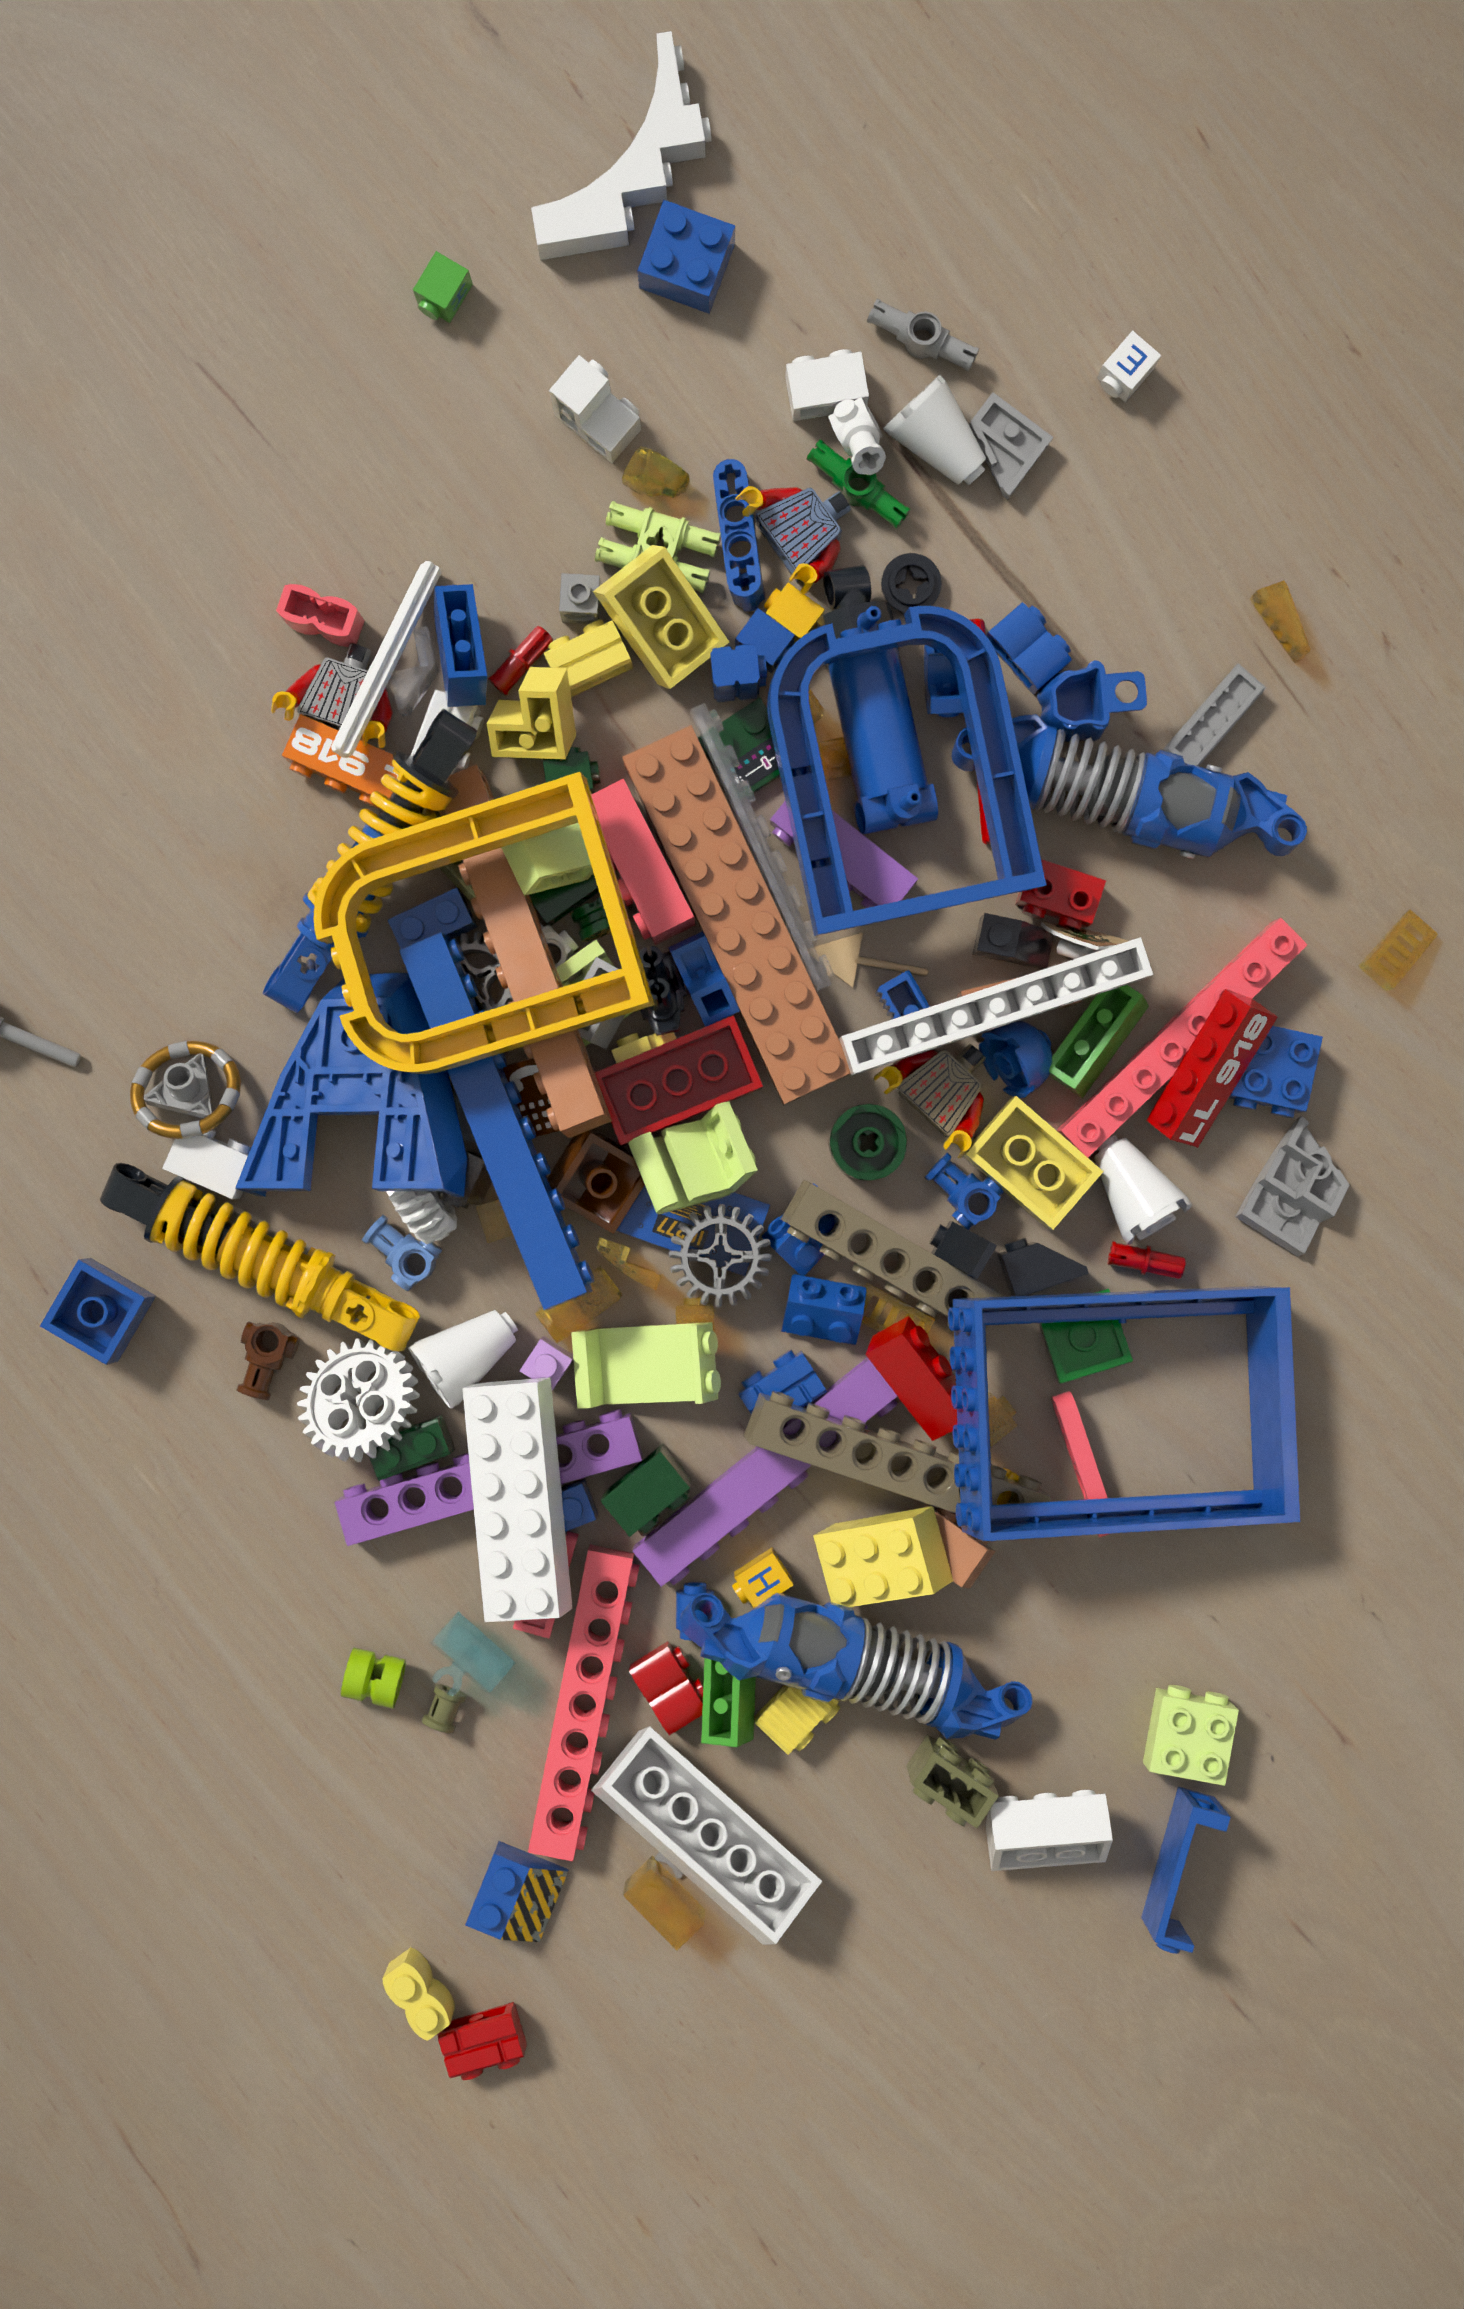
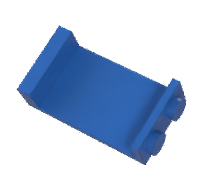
M1179 1786L1141 1916L1154 1942L1157 1943V1947L1174 1954H1178L1180 1950L1193 1953L1194 1944L1181 1922L1171 1919L1170 1915L1196 1823L1227 1832L1231 1818L1214 1796Z

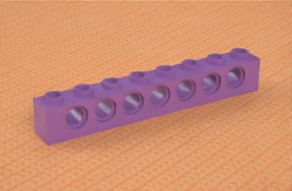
M621 1409L599 1415L600 1422L586 1426L585 1421L580 1420L562 1426L564 1432L556 1434L557 1445L563 1444L568 1446L572 1451L573 1457L568 1463H559L561 1484L642 1461L643 1453L631 1413L622 1415ZM594 1434L604 1435L609 1441V1449L603 1453L592 1451L588 1444L589 1437ZM469 1453L452 1458L453 1465L439 1468L438 1462L416 1468L417 1475L403 1479L402 1473L380 1480L381 1485L366 1489L365 1483L344 1489V1496L334 1503L347 1546L474 1510ZM452 1476L459 1479L462 1484L461 1494H448L443 1487L444 1478ZM417 1487L421 1489L425 1494V1503L421 1506L411 1504L407 1499L408 1488ZM373 1498H381L386 1501L389 1508L386 1516H377L372 1512L370 1504Z

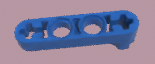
M727 459L721 461L713 472L726 578L734 605L740 606L744 611L751 612L757 610L759 604L765 600L766 594L763 586L754 514L749 517L744 516L738 522H731L725 518L727 511L731 507L741 506L745 509L749 505L745 500L736 501L735 498L744 488L750 485L745 466L735 459ZM729 473L735 474L734 482L737 494L730 495L726 482L727 474ZM738 541H746L751 545V549L746 556L735 557L730 553L732 545ZM739 569H747V572L740 573ZM749 585L748 591H742L741 588Z

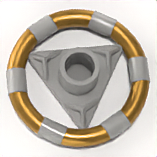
M183 1041L170 1044L153 1053L138 1068L130 1088V1102L136 1119L148 1131L165 1138L187 1139L203 1135L220 1125L233 1112L241 1090L239 1070L235 1061L223 1049L213 1044L201 1041ZM196 1055L187 1063L171 1065L165 1071L163 1081L144 1095L153 1072L160 1065L170 1059ZM204 1056L212 1059L224 1071L227 1080L226 1090L219 1106L214 1111ZM146 1104L203 1119L180 1125L168 1124L160 1121L147 1108Z

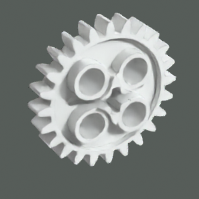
M356 1338L353 1349L345 1342H342L340 1346L341 1353L336 1354L329 1349L327 1350L329 1361L326 1363L318 1359L315 1361L320 1370L317 1374L307 1372L306 1376L312 1380L311 1386H302L300 1390L308 1396L307 1399L297 1402L299 1407L307 1411L298 1417L299 1421L307 1426L303 1433L312 1439L311 1443L318 1449H322V1452L330 1457L336 1456L344 1462L348 1460L349 1456L357 1462H361L364 1452L374 1459L376 1458V1447L378 1446L389 1451L388 1439L393 1437L400 1441L402 1437L398 1432L399 1427H411L410 1422L405 1417L406 1414L417 1413V1409L409 1404V1402L420 1397V1394L411 1388L418 1383V1379L410 1373L413 1367L404 1360L405 1357L400 1352L386 1349L372 1339L366 1345L359 1338ZM376 1371L375 1376L367 1382L370 1374ZM341 1384L340 1390L333 1395L336 1387ZM384 1404L383 1410L375 1416L376 1410ZM349 1418L348 1424L340 1429L342 1423Z

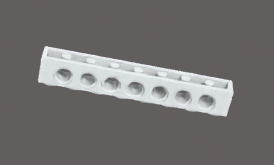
M1140 937L841 1036L840 1042L851 1076L1146 979L1153 975Z

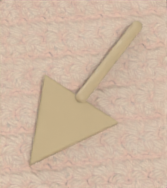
M863 933L802 950L852 988L854 986L857 964L900 972L910 970L911 974L923 976L929 973L926 968L859 957Z

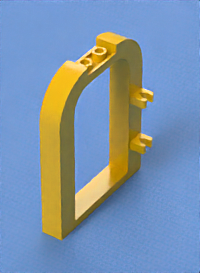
M581 772L360 843L344 853L331 866L318 889L314 905L316 939L326 944L334 942L335 946L331 947V956L338 970L342 969L346 983L342 985L343 997L348 1007H353L354 1010L353 1012L340 1015L341 1023L353 1044L363 1054L387 1068L414 1074L438 1073L655 1005L587 778ZM579 823L622 968L418 1033L401 1034L390 1027L379 1010L357 936L356 917L360 904L368 894L383 885Z

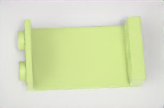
M712 1322L595 1328L571 1332L577 1409L593 1408L605 1404L695 1401L696 1404H703L718 1399V1392L721 1387V1378L716 1370L715 1362L718 1339L713 1331Z

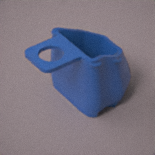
M1097 660L1090 662L1087 667L1076 671L1067 670L1060 672L1050 679L1038 692L1037 699L1042 708L1040 718L1048 726L1056 727L1057 731L1059 729L1064 730L1066 734L1065 742H1070L1075 734H1078L1079 741H1086L1090 737L1093 742L1097 741L1109 724V713L1139 711L1146 707L1145 676L1139 671L1106 674L1104 665ZM1122 681H1130L1137 687V698L1131 703H1123L1116 697V686Z

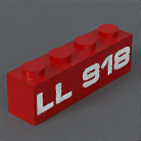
M1225 989L1146 1121L1170 1140L1198 1148L1278 1017L1252 998Z

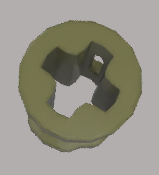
M436 1684L434 1700L429 1713L423 1715L422 1723L440 1732L454 1733L456 1726L453 1722L460 1704L465 1702L467 1695L456 1688Z

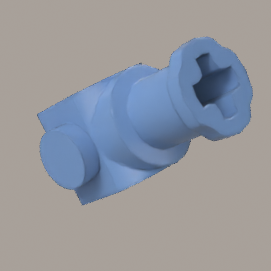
M383 1214L369 1228L362 1241L365 1244L371 1243L387 1256L385 1263L392 1268L394 1273L391 1279L408 1292L420 1280L427 1279L432 1275L435 1270L436 1260L439 1258L442 1249L434 1242L425 1244L422 1241H418L411 1234L404 1237L387 1223L388 1218ZM413 1253L420 1254L426 1262L425 1269L420 1275L414 1274L408 1269L407 1262Z

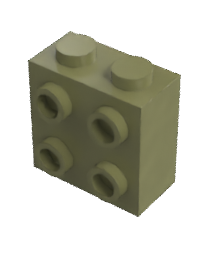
M927 1734L906 1765L910 1782L915 1787L913 1792L928 1804L932 1805L934 1801H937L947 1808L945 1811L946 1815L959 1825L965 1826L968 1822L975 1828H978L999 1797L993 1784L995 1780L989 1775L990 1769L973 1757L969 1761L957 1754L959 1749L946 1738L939 1736L935 1740Z

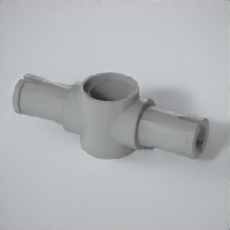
M876 299L873 306L874 309L872 308L869 313L868 323H872L896 335V340L904 343L909 354L915 358L932 357L937 360L938 357H941L964 368L965 371H970L972 362L975 361L979 352L978 347H973L949 335L950 330L942 327L940 320L933 313L924 311L915 314L908 311L906 314L882 302L880 299ZM926 330L932 335V338L928 341H922L915 337L914 332Z

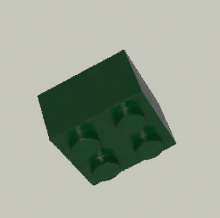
M661 1444L607 1488L600 1501L629 1537L637 1531L642 1536L659 1522L658 1518L661 1516L659 1513L667 1506L673 1511L689 1498L688 1493L690 1492L692 1478L667 1447Z

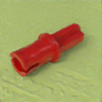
M540 626L535 627L515 651L512 649L508 651L510 656L488 680L506 696L509 690L544 653L548 645L553 642L552 636Z
M1115 1241L1111 1243V1252L1108 1255L1107 1265L1140 1270L1141 1275L1149 1272L1178 1279L1183 1276L1186 1261L1182 1256L1153 1251L1151 1246L1148 1245L1144 1249L1116 1243Z

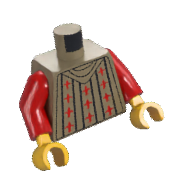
M968 1044L956 1058L945 1049L939 1053L931 1049L898 1060L874 1076L875 1081L880 1077H884L889 1082V1088L884 1091L885 1094L895 1090L945 1137H949L943 1145L945 1150H947L951 1143L957 1144L961 1151L957 1156L958 1158H962L972 1144L971 1139L980 1124L984 1097L980 1092L983 1084L972 1075L986 1059L977 1048Z

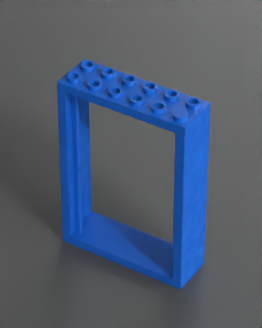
M1249 1286L953 1299V1307L949 1308L948 1324L950 1330L954 1331V1346L950 1348V1365L952 1370L956 1371V1386H952L951 1401L953 1408L957 1409L958 1425L953 1426V1443L955 1448H959V1464H956L954 1467V1479L956 1486L960 1487L961 1503L956 1505V1521L958 1526L962 1527V1532L982 1541L1300 1522L1290 1287ZM1246 1314L1254 1490L992 1504L986 1325L1119 1320V1323H1127L1126 1319Z

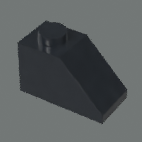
M984 913L979 920L972 955L1043 970L1048 967L1054 935L1044 928L1022 920Z
M949 1221L946 1227L940 1224L929 1243L934 1246L931 1252L933 1255L976 1279L979 1278L997 1246L953 1221Z
M1026 1237L1004 1244L1006 1251L997 1254L1012 1296H1026L1089 1274L1087 1266L1040 1243H1028Z

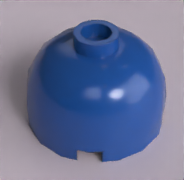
M1019 1020L982 1034L981 1037L984 1038V1041L979 1043V1051L986 1058L983 1064L994 1081L1000 1076L1007 1085L1002 1090L1008 1095L1025 1098L1046 1081L1050 1074L1052 1051L1051 1041L1044 1031L1038 1030L1035 1026Z

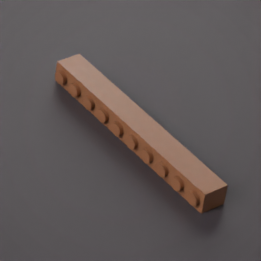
M477 764L448 777V780L457 788L459 793L455 798H452L446 809L439 811L441 816H445L494 800L487 777ZM502 848L464 859L463 863L459 864L458 867L467 886L472 885L476 897L471 898V904L479 920L484 919L488 931L483 933V937L492 955L497 954L501 965L495 968L498 979L504 989L509 988L513 999L508 1004L563 987L530 895L524 896ZM579 1029L523 1046L529 1059L534 1058L538 1072L533 1074L540 1093L542 1095L547 1093L551 1107L546 1109L555 1131L560 1129V1132L571 1138L612 1121Z

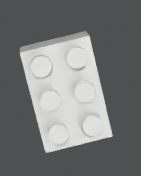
M1080 1790L1072 1793L1070 1797L1058 1798L1054 1793H1042L1035 1795L1033 1800L1020 1801L1015 1796H1004L997 1798L987 1814L985 1826L991 1871L1106 1862L1113 1841L1106 1794H1095L1093 1790Z

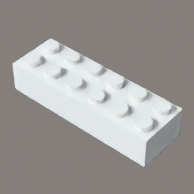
M551 1377L476 1383L464 1387L462 1390L484 1622L560 1618L573 1608Z
M650 1726L637 1732L591 1790L762 1945L776 1944L822 1882Z

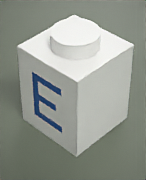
M1132 331L1102 365L1097 379L1101 381L1100 384L1107 394L1114 398L1119 397L1126 402L1155 369L1161 354Z

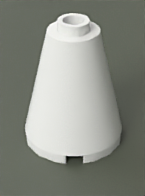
M940 374L883 429L888 435L957 485L963 480L970 485L985 471L981 464L985 461L986 457L946 380Z
M1116 1135L1112 1136L1097 1149L1099 1153L1094 1157L1096 1165L1104 1171L1100 1177L1120 1233L1127 1245L1133 1244L1134 1235L1137 1236L1139 1241L1143 1240L1176 1220L1173 1212L1180 1209V1206L1184 1213L1192 1206L1188 1197L1127 1138L1118 1140Z
M493 1310L416 1341L408 1347V1350L420 1370L431 1381L429 1383L444 1403L452 1409L463 1400L462 1388L479 1383L516 1342L513 1334L518 1329L506 1312L499 1315L496 1310Z

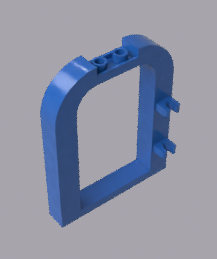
M935 606L909 607L904 613L905 625L901 624L900 619L890 620L878 624L879 630L864 633L862 627L844 630L840 632L841 638L837 639L833 623L812 630L796 641L784 655L773 675L767 700L768 720L814 936L1046 886L1001 664L992 643L976 624L959 613ZM908 645H927L939 650L950 661L956 675L998 880L853 911L809 704V684L813 674L821 666L836 660Z

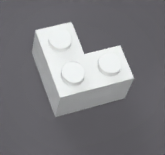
M578 355L549 390L554 414L613 464L641 431L640 417L638 416L640 412L626 398L623 397L619 400L611 394L609 380L607 379L609 375L599 363L594 360L588 363Z

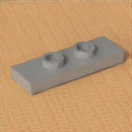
M1238 663L1162 751L1181 755L1185 763L1199 766L1264 692L1266 687Z

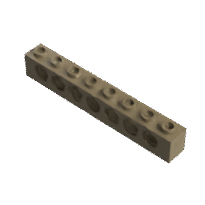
M772 1391L771 1396L759 1393L744 1434L749 1444L956 1513V1505L961 1503L960 1487L956 1486L954 1479V1467L956 1464H959V1453L950 1451L949 1456L936 1453L937 1447L925 1441L915 1439L914 1444L901 1441L902 1435L883 1427H880L878 1432L866 1429V1423L857 1418L844 1415L843 1420L830 1417V1410L812 1403H808L807 1408L793 1404V1397L781 1392ZM792 1418L801 1420L800 1429L795 1434L787 1435L783 1433V1427L788 1420ZM830 1430L836 1431V1440L832 1445L827 1447L819 1445V1440L823 1433ZM871 1443L872 1450L867 1457L863 1459L855 1457V1452L859 1445ZM907 1455L906 1465L902 1469L897 1471L891 1470V1463L895 1457ZM991 1464L993 1505H997V1499L1004 1491H1011V1499L1007 1504L1049 1502L1051 1496L1040 1488L1041 1482L1024 1475H1020L1019 1480H1012L1006 1476V1470ZM934 1467H942L941 1477L935 1482H927L928 1472Z

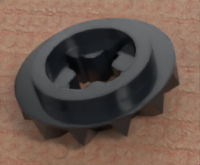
M906 553L894 558L886 566L881 579V592L887 602L901 614H904L909 607L933 606L939 597L942 586L941 575L937 566L926 556L917 553ZM907 570H909V574L912 575L914 581L923 582L922 585L917 586L914 599L908 589L900 587L906 581Z

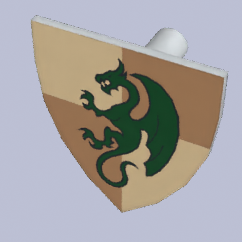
M1041 923L1045 930L1065 939L1058 943L1057 954L1072 959L1128 942L1125 939L1083 928L1078 931L1055 923Z

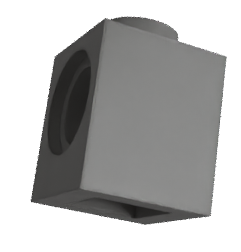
M561 573L559 613L562 622L590 624L600 620L601 603L593 593L595 589L602 585L599 575Z

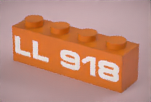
M300 714L282 753V756L291 763L289 769L306 778H310L312 773L326 779L324 785L345 794L347 788L360 793V801L379 809L370 801V795L374 791H378L388 798L392 795L393 792L382 785L381 778L385 774H389L396 779L398 778V775L393 772V754L368 743L364 746L360 740L353 755L343 758L334 753L331 748L339 730Z

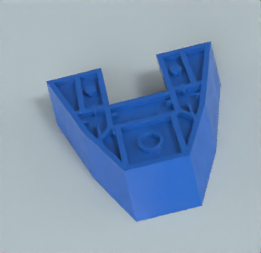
M408 973L369 974L379 1010L390 1027L401 1034L418 1033L430 1029ZM343 978L321 999L282 1070L235 1189L259 1197H266V1191H311L318 1115H379L372 1189L377 1191H443L455 1197H464L467 1155L448 1071L431 1074L408 1073L382 1066L363 1054L347 1035L339 1017L354 1011L353 1007H348L343 997L342 985L346 984Z

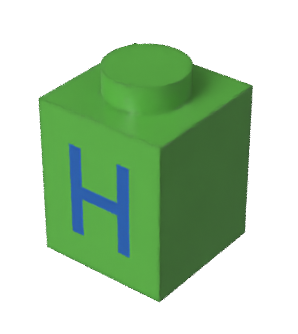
M436 251L413 288L418 309L433 320H438L440 317L450 323L473 283L468 269Z

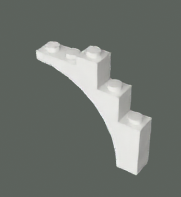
M671 31L656 34L658 70L655 92L646 119L631 146L611 169L587 187L561 200L531 208L540 260L629 246L628 231L635 230L631 207L661 203L663 200L667 201L666 187L673 186L670 163L706 157L705 142L712 141L708 117L701 118L699 103L690 105L687 83L680 84L678 71L684 70L681 45L674 46Z

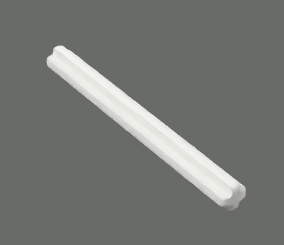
M425 561L420 565L331 745L332 751L343 758L353 755L441 575V569L430 561Z

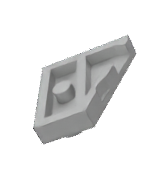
M992 392L969 424L986 457L985 461L1006 499L1010 498L1053 439V436L994 392Z

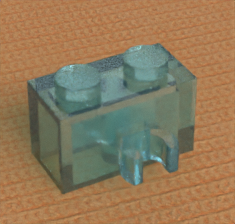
M459 1611L448 1620L429 1642L452 1663L449 1667L437 1670L432 1677L434 1683H437L443 1675H450L453 1678V1686L446 1693L449 1696L455 1695L460 1690L464 1674L485 1693H490L516 1663Z

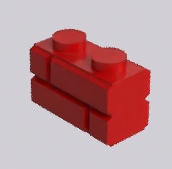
M514 2002L451 2020L450 2025L437 2034L450 2079L461 2076L462 2080H470L480 2076L484 2072L483 2069L495 2065L498 2066V2069L511 2068L520 2062V2058L524 2057L527 2047Z

